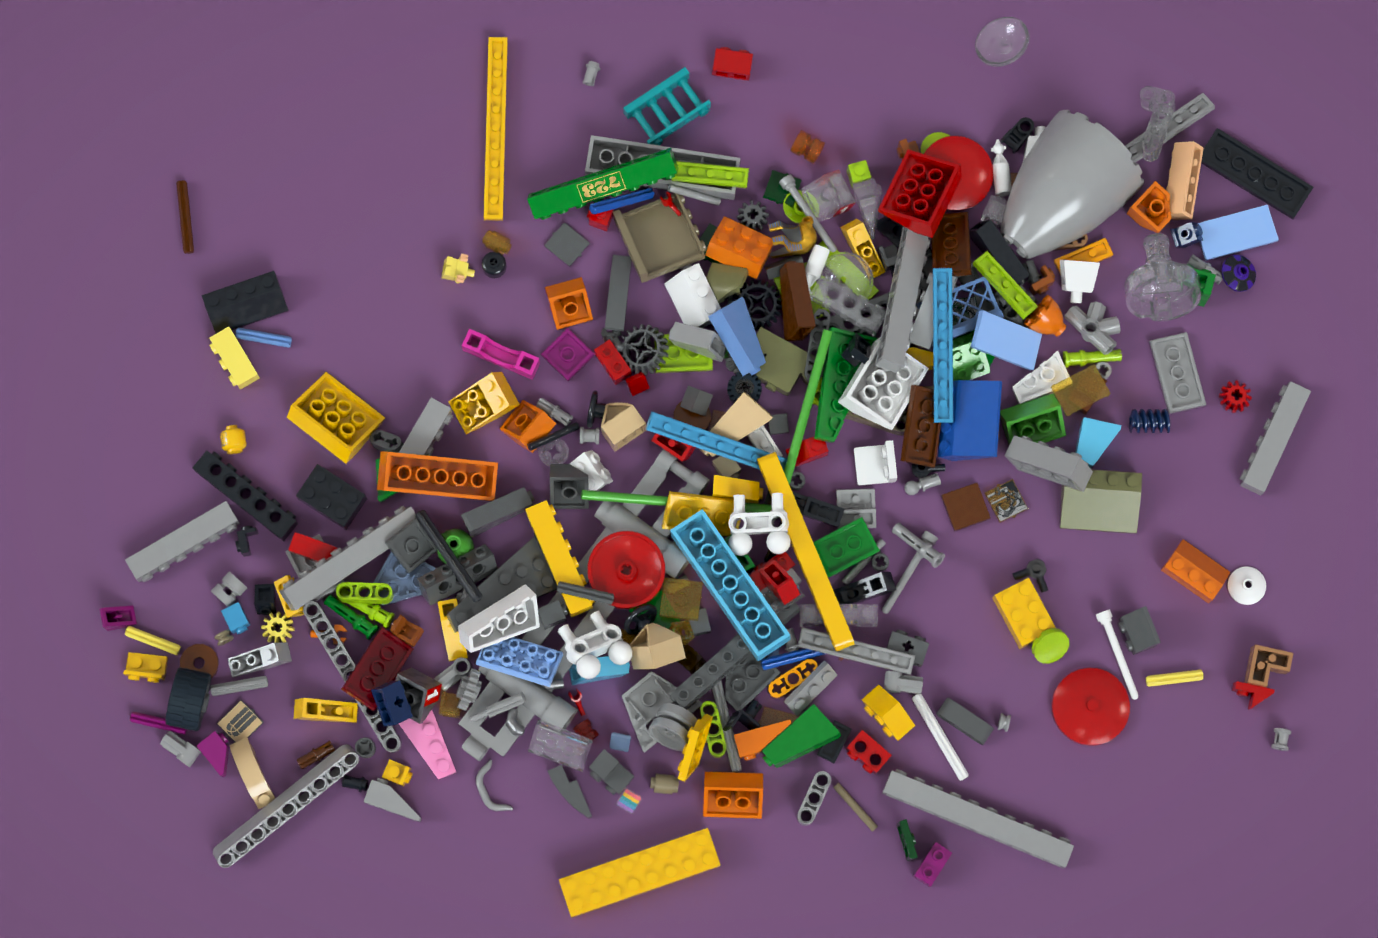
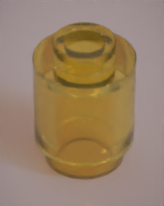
M488 230L482 240L485 247L502 255L504 253L507 254L512 246L509 238L495 230Z

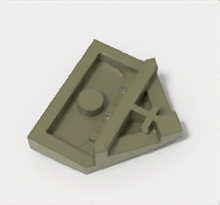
M712 262L706 279L718 303H721L728 296L741 294L740 288H742L749 273L747 268Z

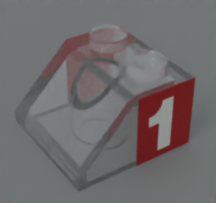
M839 169L821 176L800 190L807 205L819 222L848 212L856 203Z

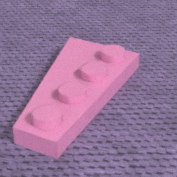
M433 710L430 711L421 724L410 718L399 723L438 780L457 773Z

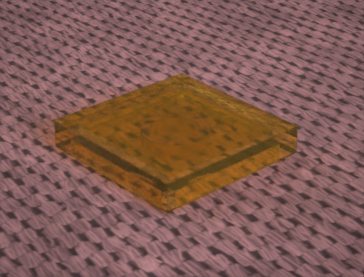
M665 578L659 616L698 621L703 582Z

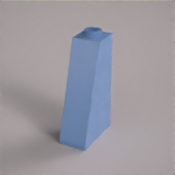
M741 297L708 316L742 376L749 372L752 376L761 370L760 366L765 364L766 361L745 300Z

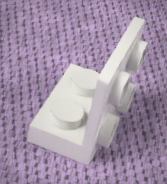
M893 440L885 441L884 445L854 448L858 486L896 482L897 470Z

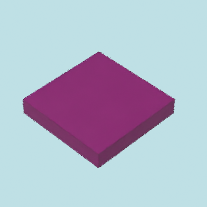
M569 328L541 353V356L567 381L595 355Z

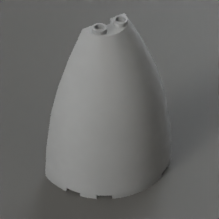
M1060 110L1040 134L1020 167L1006 204L1000 233L1009 245L1013 243L1017 247L1016 252L1026 259L1058 249L1091 232L1124 206L1143 187L1144 179L1140 176L1142 170L1138 163L1131 160L1132 154L1124 144L1101 124L1089 122V118L1082 113L1076 112L1072 114L1070 110Z

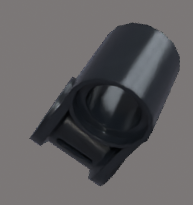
M1027 117L1020 119L1003 136L1000 142L1002 144L1005 143L1012 149V153L1015 154L1023 146L1028 136H1031L1033 133L1034 122ZM1028 125L1030 130L1023 131L1020 126Z

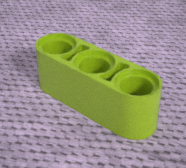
M342 582L336 587L337 597L343 603L388 604L393 600L394 596L392 588L385 583ZM343 589H349L350 594L343 597L340 595ZM363 589L370 591L367 597L360 596V592ZM382 590L389 591V595L386 598L379 596Z
M706 701L700 707L701 719L705 715L703 708L705 706H712L714 713L710 715L713 716L711 725H716L719 729L717 734L708 733L706 739L708 751L712 757L720 758L726 752V743L718 708L714 702ZM714 744H721L723 751L716 754L712 751V746Z

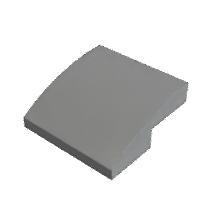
M875 488L836 489V504L838 507L845 509L838 529L863 517L868 528H876Z

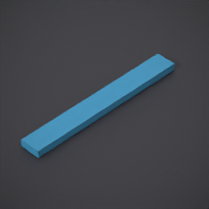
M933 268L934 423H953L952 268Z
M651 411L645 430L759 470L757 459L770 454L767 451ZM777 455L784 471L787 458Z

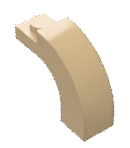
M246 737L229 746L251 798H253L258 809H261L272 802L275 796L261 770L255 751Z

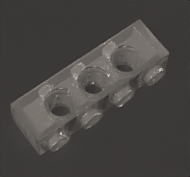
M821 275L810 293L812 301L874 337L884 322L886 310L882 306L872 305L866 297L853 294L849 287L844 285L841 287L829 276L824 277ZM830 291H834L837 293L838 297L832 299L828 296L827 293ZM852 301L854 303V307L847 308L844 305V302ZM867 310L871 316L864 318L861 315V311Z

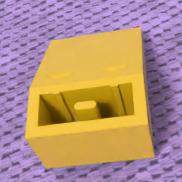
M491 372L448 401L465 434H469L496 420L520 405L503 372Z

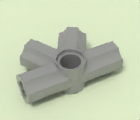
M1099 302L1090 303L1087 315L1077 305L1071 307L1064 318L1081 333L1083 340L1091 342L1101 353L1108 355L1117 344L1109 335L1119 334L1121 331L1117 316L1103 319L1106 306Z

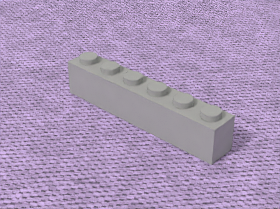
M1291 381L1286 386H1282L1279 392L1281 398L1279 402L1274 403L1271 409L1273 413L1272 418L1266 420L1263 427L1265 433L1257 439L1255 446H1258L1255 453H1251L1247 461L1250 465L1247 470H1243L1240 476V480H1242L1241 487L1260 496L1265 492L1311 393L1310 390Z
M225 501L125 559L136 580L138 582H146L153 578L154 573L158 571L164 572L169 569L170 564L176 561L178 563L186 559V555L192 551L194 553L204 548L203 545L209 541L210 543L217 541L221 538V534L236 530L240 522L228 502Z

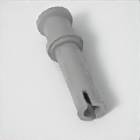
M897 523L893 527L892 533L918 551L919 557L925 558L932 563V567L936 568L942 563L945 554L935 550L931 543H925L901 523Z

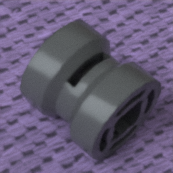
M363 737L356 742L355 750L360 757L368 759L375 754L376 746L371 739Z

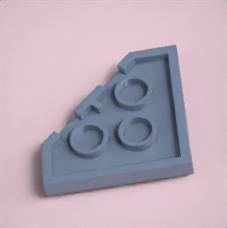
M391 552L373 583L388 584L392 588L394 596L390 603L380 605L385 606L422 595L417 578L436 568L423 562L411 573H407ZM382 590L379 593V596L382 598H386L389 595L388 590Z

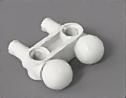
M772 493V510L770 512L758 513L745 512V495H733L734 512L730 515L728 523L731 534L728 546L737 556L746 555L752 548V539L749 535L769 534L766 544L772 553L782 554L786 552L790 547L791 540L787 533L789 527L787 512L783 510V493ZM777 518L782 519V524L779 527L774 526V521ZM738 520L744 521V526L741 529L736 528Z
M596 611L590 616V620H592L597 628L590 633L576 637L568 624L558 629V633L566 643L565 650L567 651L566 657L568 661L576 665L578 674L585 679H593L600 673L601 664L596 658L608 652L609 659L617 665H624L632 658V648L627 642L623 641L621 629L614 624H608L600 611Z

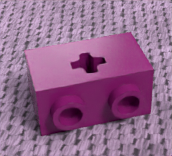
M935 842L913 877L926 886L931 887L952 852Z

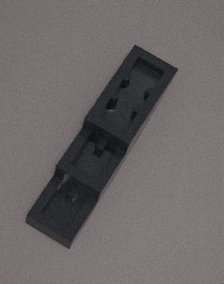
M768 490L764 503L772 506V497ZM792 491L802 516L839 527L844 508Z

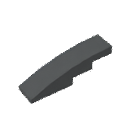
M613 255L605 330L624 331L632 262L630 256Z

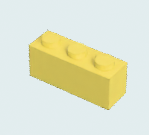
M230 327L210 337L212 343L209 346L214 354L218 353L221 360H219V363L224 371L226 369L229 370L231 375L228 378L233 386L237 385L241 390L260 379Z

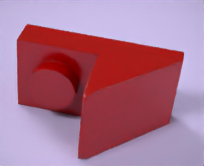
M1239 681L1234 682L1232 691L1237 692L1236 695L1243 697L1251 695L1248 710L1274 694L1275 689Z

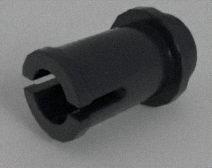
M344 775L343 788L356 789L359 792L367 790L368 780L365 777L356 778Z

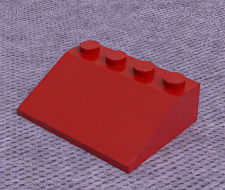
M908 149L878 208V212L917 234L933 238L962 178L960 165Z

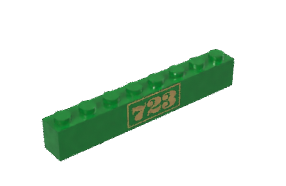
M668 148L530 193L527 200L534 219L540 218L544 220L551 217V214L557 212L558 214L568 212L569 208L576 207L578 209L586 206L588 202L602 201L604 197L609 195L615 197L628 189L629 191L637 190L643 184L653 185L659 179H671L676 176L675 174L678 173L679 168L672 148Z

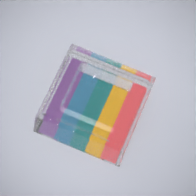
M625 788L616 805L633 815L642 797Z

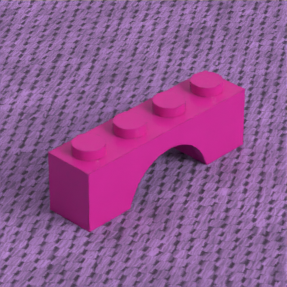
M471 329L468 330L462 344L464 352L533 380L540 365V358L524 351H517L502 346L486 335Z

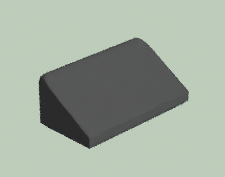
M794 255L765 265L764 269L768 279L779 277L780 269L786 262H803L801 255Z

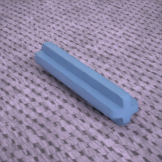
M237 328L235 334L237 339L288 348L292 344V338L289 336Z

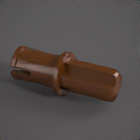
M329 740L316 749L312 748L311 752L298 758L297 763L301 769H304L317 761L321 762L320 759L333 753L335 748Z

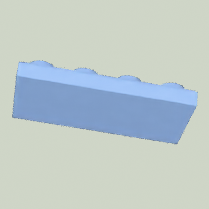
M1268 205L1198 223L1203 231V241H1200L1205 261L1278 242L1279 240Z
M979 311L971 348L1027 370H1034L1042 334L986 311Z
M512 637L482 648L476 660V665L550 687L563 657V652Z

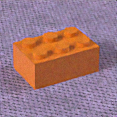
M724 216L709 242L705 256L725 265L747 268L748 276L757 279L771 254L773 242L772 238Z

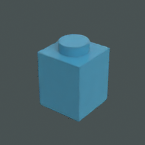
M239 602L221 610L233 634H241L248 630L247 627L251 624Z

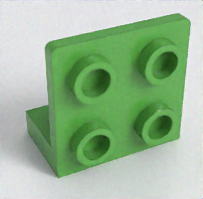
M974 332L953 339V381L971 380L991 372L986 353L971 348Z

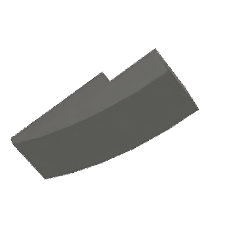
M562 765L548 770L553 784L563 798L579 813L588 819L592 818L577 780L569 783Z

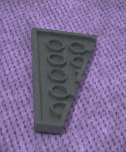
M535 536L477 587L483 595L480 601L473 602L468 595L447 614L454 633L459 632L458 626L525 584L536 594L537 598L557 590L556 581Z

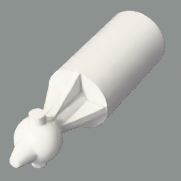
M999 139L996 140L995 145L991 148V152L994 151L996 154L992 165L995 195L1008 196L1012 188L1009 163L1002 154L1006 150V146H1003Z
M814 245L805 267L810 295L813 294L810 287L817 279H820L830 252L829 249L820 245Z

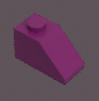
M214 731L201 741L197 747L221 777H225L229 756V746L226 743L229 741L222 732L218 734Z

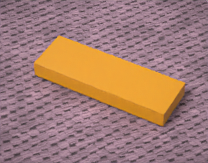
M1103 238L1054 259V263L1060 274V259L1100 262L1113 256V252L1107 239Z

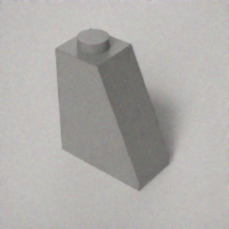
M675 322L670 329L668 339L675 346L719 362L723 361L727 348L715 331Z

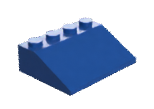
M953 381V423H941L938 457L950 461L997 457L1002 381Z

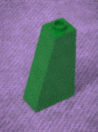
M813 704L762 750L765 755L763 760L769 766L773 764L776 768H779L840 738L841 733Z

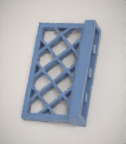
M985 277L954 288L952 294H955L952 297V305L956 301L963 304L964 308L961 315L953 312V315L959 317L957 324L953 326V339L975 330L979 311H985L980 309L984 299L992 302L994 307L988 313L1004 318ZM982 281L986 288L983 295L973 291L975 285ZM964 290L969 292L966 302L956 298L958 291ZM972 294L982 298L979 307L968 304ZM922 302L915 305L917 309H920ZM967 306L977 310L974 318L970 319L963 316Z

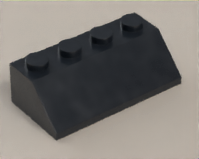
M275 271L202 295L216 334L227 327L234 330L289 311Z

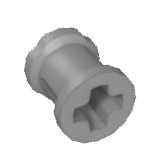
M580 427V444L595 442L599 445L600 427L596 429Z
M1274 728L1275 738L1271 748L1288 751L1287 743L1292 731Z

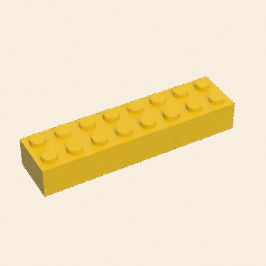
M706 828L559 879L571 918L718 868L721 864L710 832Z

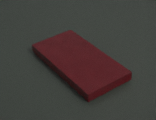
M381 627L341 690L374 711L377 705L371 690L389 681H393L414 648L384 627Z

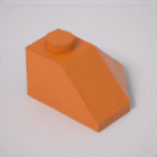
M1155 181L1130 207L1127 215L1141 227L1159 233L1171 220L1170 193Z

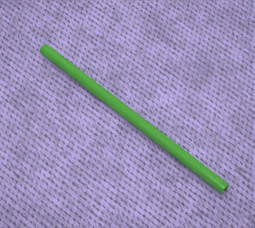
M823 329L784 468L789 485L833 333Z
M582 490L581 499L666 506L668 496ZM745 503V512L748 513L770 512L772 510V506L769 504Z

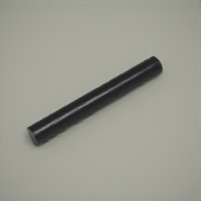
M575 422L527 444L528 449L532 451L580 429L579 424Z

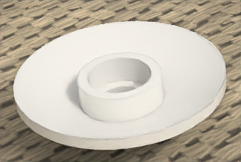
M1246 566L1232 572L1228 579L1227 587L1230 596L1236 602L1251 605L1258 602L1264 596L1266 581L1260 571ZM1246 581L1251 583V588L1245 586Z

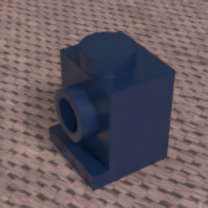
M1189 222L1180 227L1170 229L1175 247L1186 248L1203 241V231L1197 222Z

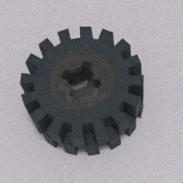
M737 372L735 376L731 377L727 386L730 401L735 402L744 391L755 401H758L762 392L761 381L757 379L756 375L751 376L750 372L744 376Z

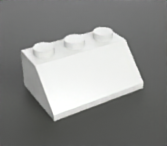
M699 263L679 272L664 283L683 324L699 328L712 324L708 316L720 310L721 307Z

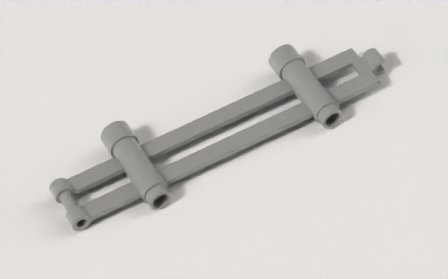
M663 449L631 494L654 495L665 481L666 474L669 471H672L687 482V485L679 490L681 493L700 495L709 484L710 479L698 471L692 472L678 462V458ZM603 501L594 517L600 520L606 528L579 562V567L576 568L579 575L583 574L586 583L589 582V557L595 546L603 538L620 531H633L647 536L659 547L665 562V573L676 580L685 570L689 561L675 541L672 542L668 539V536L671 534L670 530L662 529L664 512L651 527L638 517L646 504L624 503L620 505L618 502ZM559 592L549 602L550 604L559 600L560 605L565 604ZM596 601L593 609L589 610L573 634L576 637H580L596 630V626L590 620L591 614L600 611L603 618L607 620L615 607ZM539 616L540 627L528 631L522 640L542 645L555 626L545 630ZM566 643L560 649L563 652V657L553 679H562L573 665L566 657ZM480 666L478 670L490 682L458 723L471 733L463 743L462 748L478 761L483 759L490 748L502 757L506 755L519 737L518 735L511 734L506 727V723L494 737L480 727L488 716L471 722L469 719L471 716L485 711L487 706L499 702L505 693L510 697L520 692L524 694L526 703L516 708L518 710L516 720L524 728L527 727L536 715L541 719L542 723L560 735L571 723L578 710L560 696L556 697L552 694L554 689L547 690L541 684Z

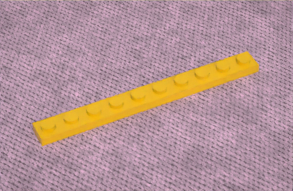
M489 37L484 220L503 221L507 37Z

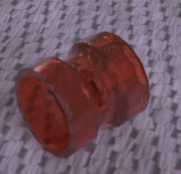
M589 719L582 721L573 728L575 734L581 736L580 741L583 745L599 736L597 730L592 729V723Z

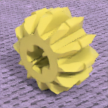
M277 612L276 617L270 613L271 620L269 621L267 618H264L263 621L267 625L261 626V629L267 630L262 634L263 637H268L267 641L269 643L273 640L275 643H279L280 639L283 643H286L284 637L287 636L291 639L292 635L288 632L295 631V628L290 626L293 624V620H287L286 614L281 618V612ZM278 624L279 626H283L282 628H280V632H277L276 630L273 631V629H276L274 627L275 625Z

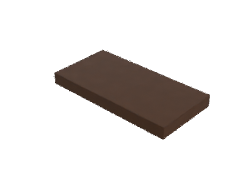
M968 212L944 214L933 238H931L933 268H952V276L972 275Z
M911 385L900 461L935 468L941 423H934V389Z

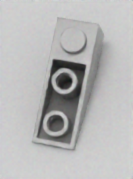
M272 643L228 658L232 677L269 669L292 661L288 643Z

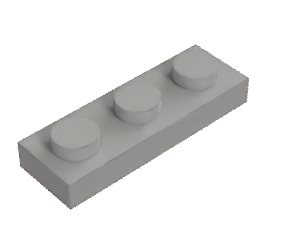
M823 661L783 702L798 716L837 676V673L826 661Z

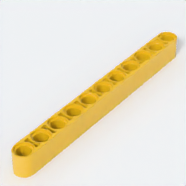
M773 452L758 458L757 462L771 497L772 493H783V510L787 512L789 520L787 533L790 536L792 548L835 651L837 652L855 645L777 454Z

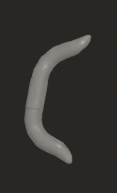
M489 760L478 771L476 776V786L482 801L491 810L512 811L513 808L507 804L493 803L483 783V777L491 768L492 760Z

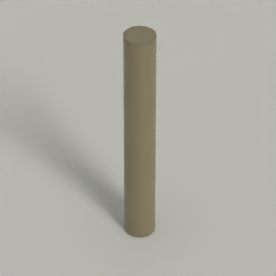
M840 783L833 787L873 832L878 827Z

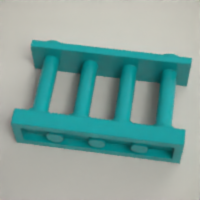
M686 67L623 108V113L627 119L630 117L636 118L650 138L647 140V144L661 145L663 139L696 117H703L710 111L711 102L707 100L702 103L688 84L690 73ZM677 86L683 88L696 106L688 114L672 93L673 89ZM662 96L669 100L681 117L673 124H671L657 104V100ZM647 106L651 107L665 127V129L657 134L642 115V109Z

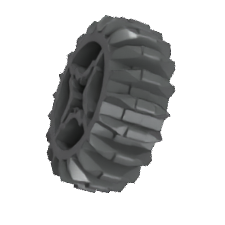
M640 324L639 329L633 326V332L627 330L629 335L627 337L622 336V339L625 340L624 343L621 342L624 349L618 352L631 369V373L635 371V374H638L642 371L647 376L648 370L651 374H654V368L661 369L659 366L660 362L666 364L663 357H669L664 352L669 350V346L665 345L668 340L663 338L664 333L659 332L657 327L652 329V326L648 324L645 328V325ZM641 337L638 343H634L638 338ZM651 337H654L656 340L657 350L651 347ZM645 347L648 349L646 351H640L641 349H645ZM630 350L636 352V363L631 358ZM654 356L649 362L646 363L649 357Z

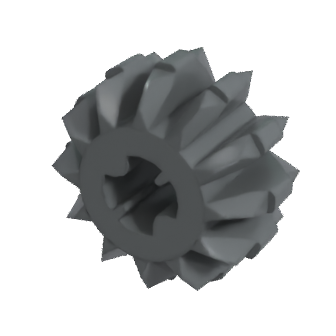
M750 200L749 206L744 202L743 208H738L739 215H737V220H740V224L746 225L755 231L756 227L762 230V224L767 225L768 223L765 219L769 217V213L765 212L766 206L760 207V201L753 205V200ZM750 214H755V219H751Z

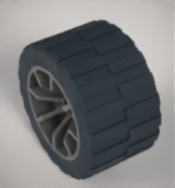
M181 667L177 669L166 712V725L193 731L199 730L209 703L211 674Z

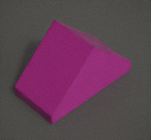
M134 606L100 608L102 625L107 631L137 624Z

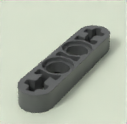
M819 309L814 313L815 325L817 327L819 326V319L816 317H819L820 314H823L827 320L823 321L822 328H813L810 333L804 377L808 382L811 376L808 372L812 371V365H809V363L814 364L815 361L811 358L810 354L814 350L818 351L820 342L814 340L813 335L816 332L823 333L824 327H826V330H829L830 314L824 309Z

